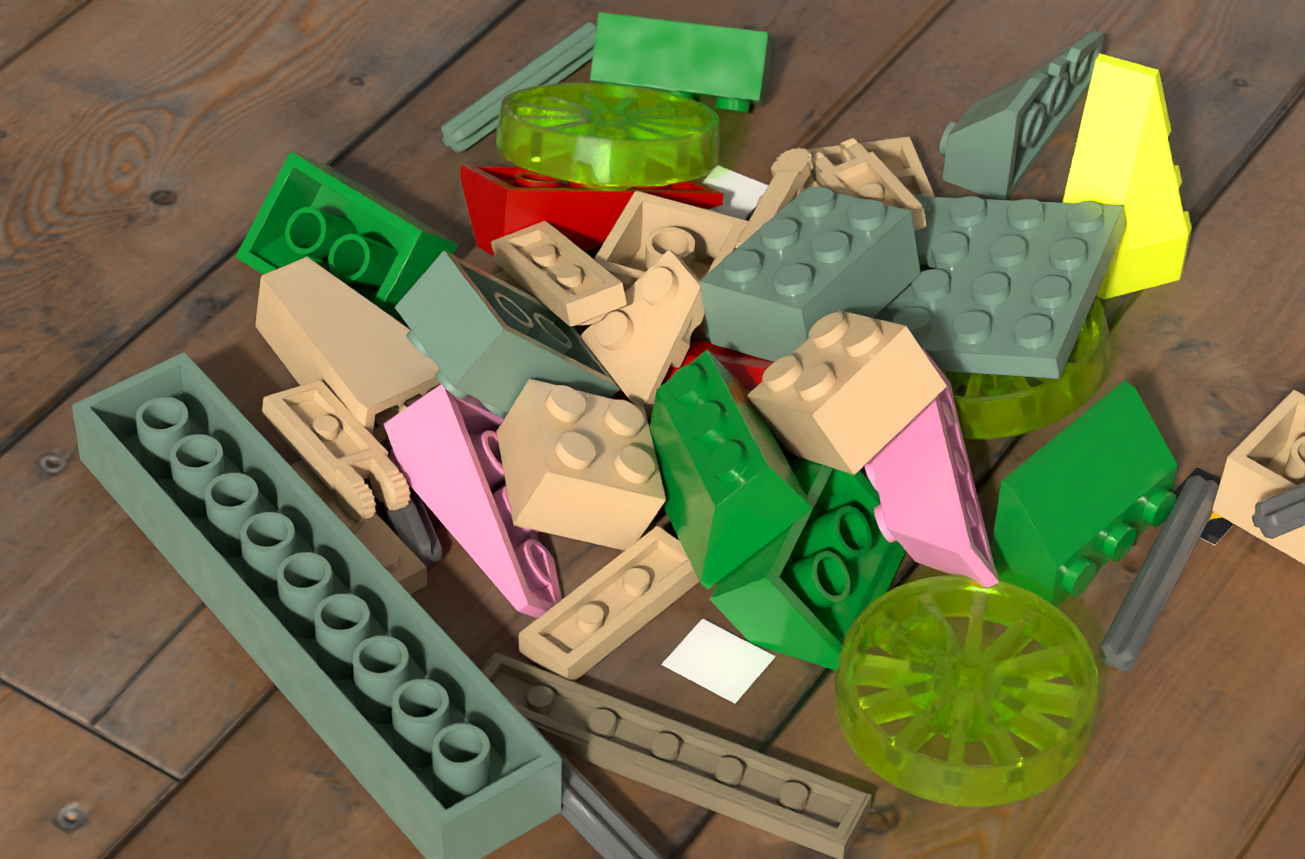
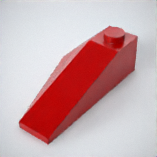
M461 164L460 179L477 247L493 257L491 241L543 221H547L584 252L600 247L604 244L635 191L706 210L723 205L724 193L701 182L692 180L627 175L622 177L621 186H616V180L612 178L591 175L585 171L570 170L569 181L566 182L556 176L536 173L535 167Z

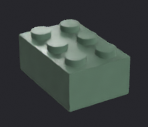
M809 186L699 280L711 344L775 362L782 357L791 355L809 338L808 334L811 327L826 315L841 310L873 318L921 274L911 211L885 205L878 200H865L833 192L825 187Z
M445 250L395 306V309L410 328V331L406 334L408 340L422 354L433 359L439 367L435 376L440 384L459 399L465 400L468 395L479 399L489 411L500 418L505 419L529 378L554 385H565L578 391L610 399L621 389L581 339L573 326L570 327L540 300Z

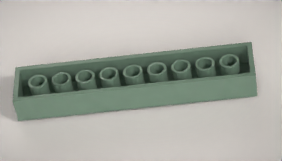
M185 352L72 404L80 460L426 859H481L561 812L562 758Z

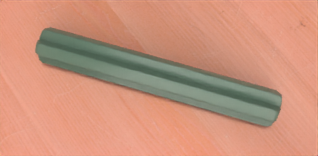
M592 22L584 23L445 122L441 127L444 135L442 137L444 145L446 147L450 146L456 153L464 152L593 58L597 27Z

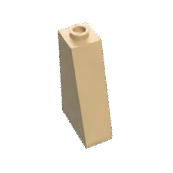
M308 257L261 276L255 327L300 386L321 380L379 443L387 439L389 445H391L384 423L441 385L435 376L439 367L433 359L422 354L408 340L406 334L410 329ZM374 421L379 425L377 428L374 426Z

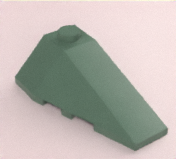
M1096 30L1091 31L972 103L958 123L950 122L943 133L939 146V153L945 156L942 180L995 200H1008L1089 90L1095 60L1099 53L1101 54L1104 33Z

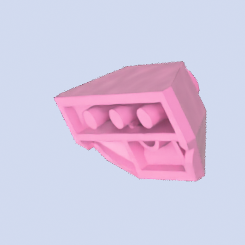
M922 348L947 387L864 465L872 485L879 492L881 501L880 505L874 507L875 518L886 540L890 543L898 541L915 562L988 588L999 583L985 530L954 403L951 383L925 349Z

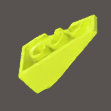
M1100 53L1095 60L1063 203L1090 201L1103 205L1124 206L1126 228L1095 296L1101 299H1108L1180 280L1184 271L1192 227L1189 212L1183 211L1179 193L1182 179L1179 165H1173L1168 141L1172 130L1159 70Z

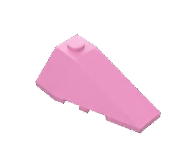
M439 385L384 423L393 448L390 451L391 461L398 468L399 473H403V477L406 478V481L514 608L518 612L539 618L560 602L562 598L554 558L539 542L538 533L540 531L513 525L497 437V430L504 419L489 411L479 399L470 395L465 400L459 399L442 385Z

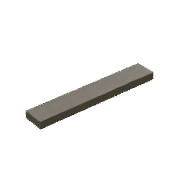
M494 651L481 671L523 717H526L560 752L836 859L845 858L870 812L871 794Z

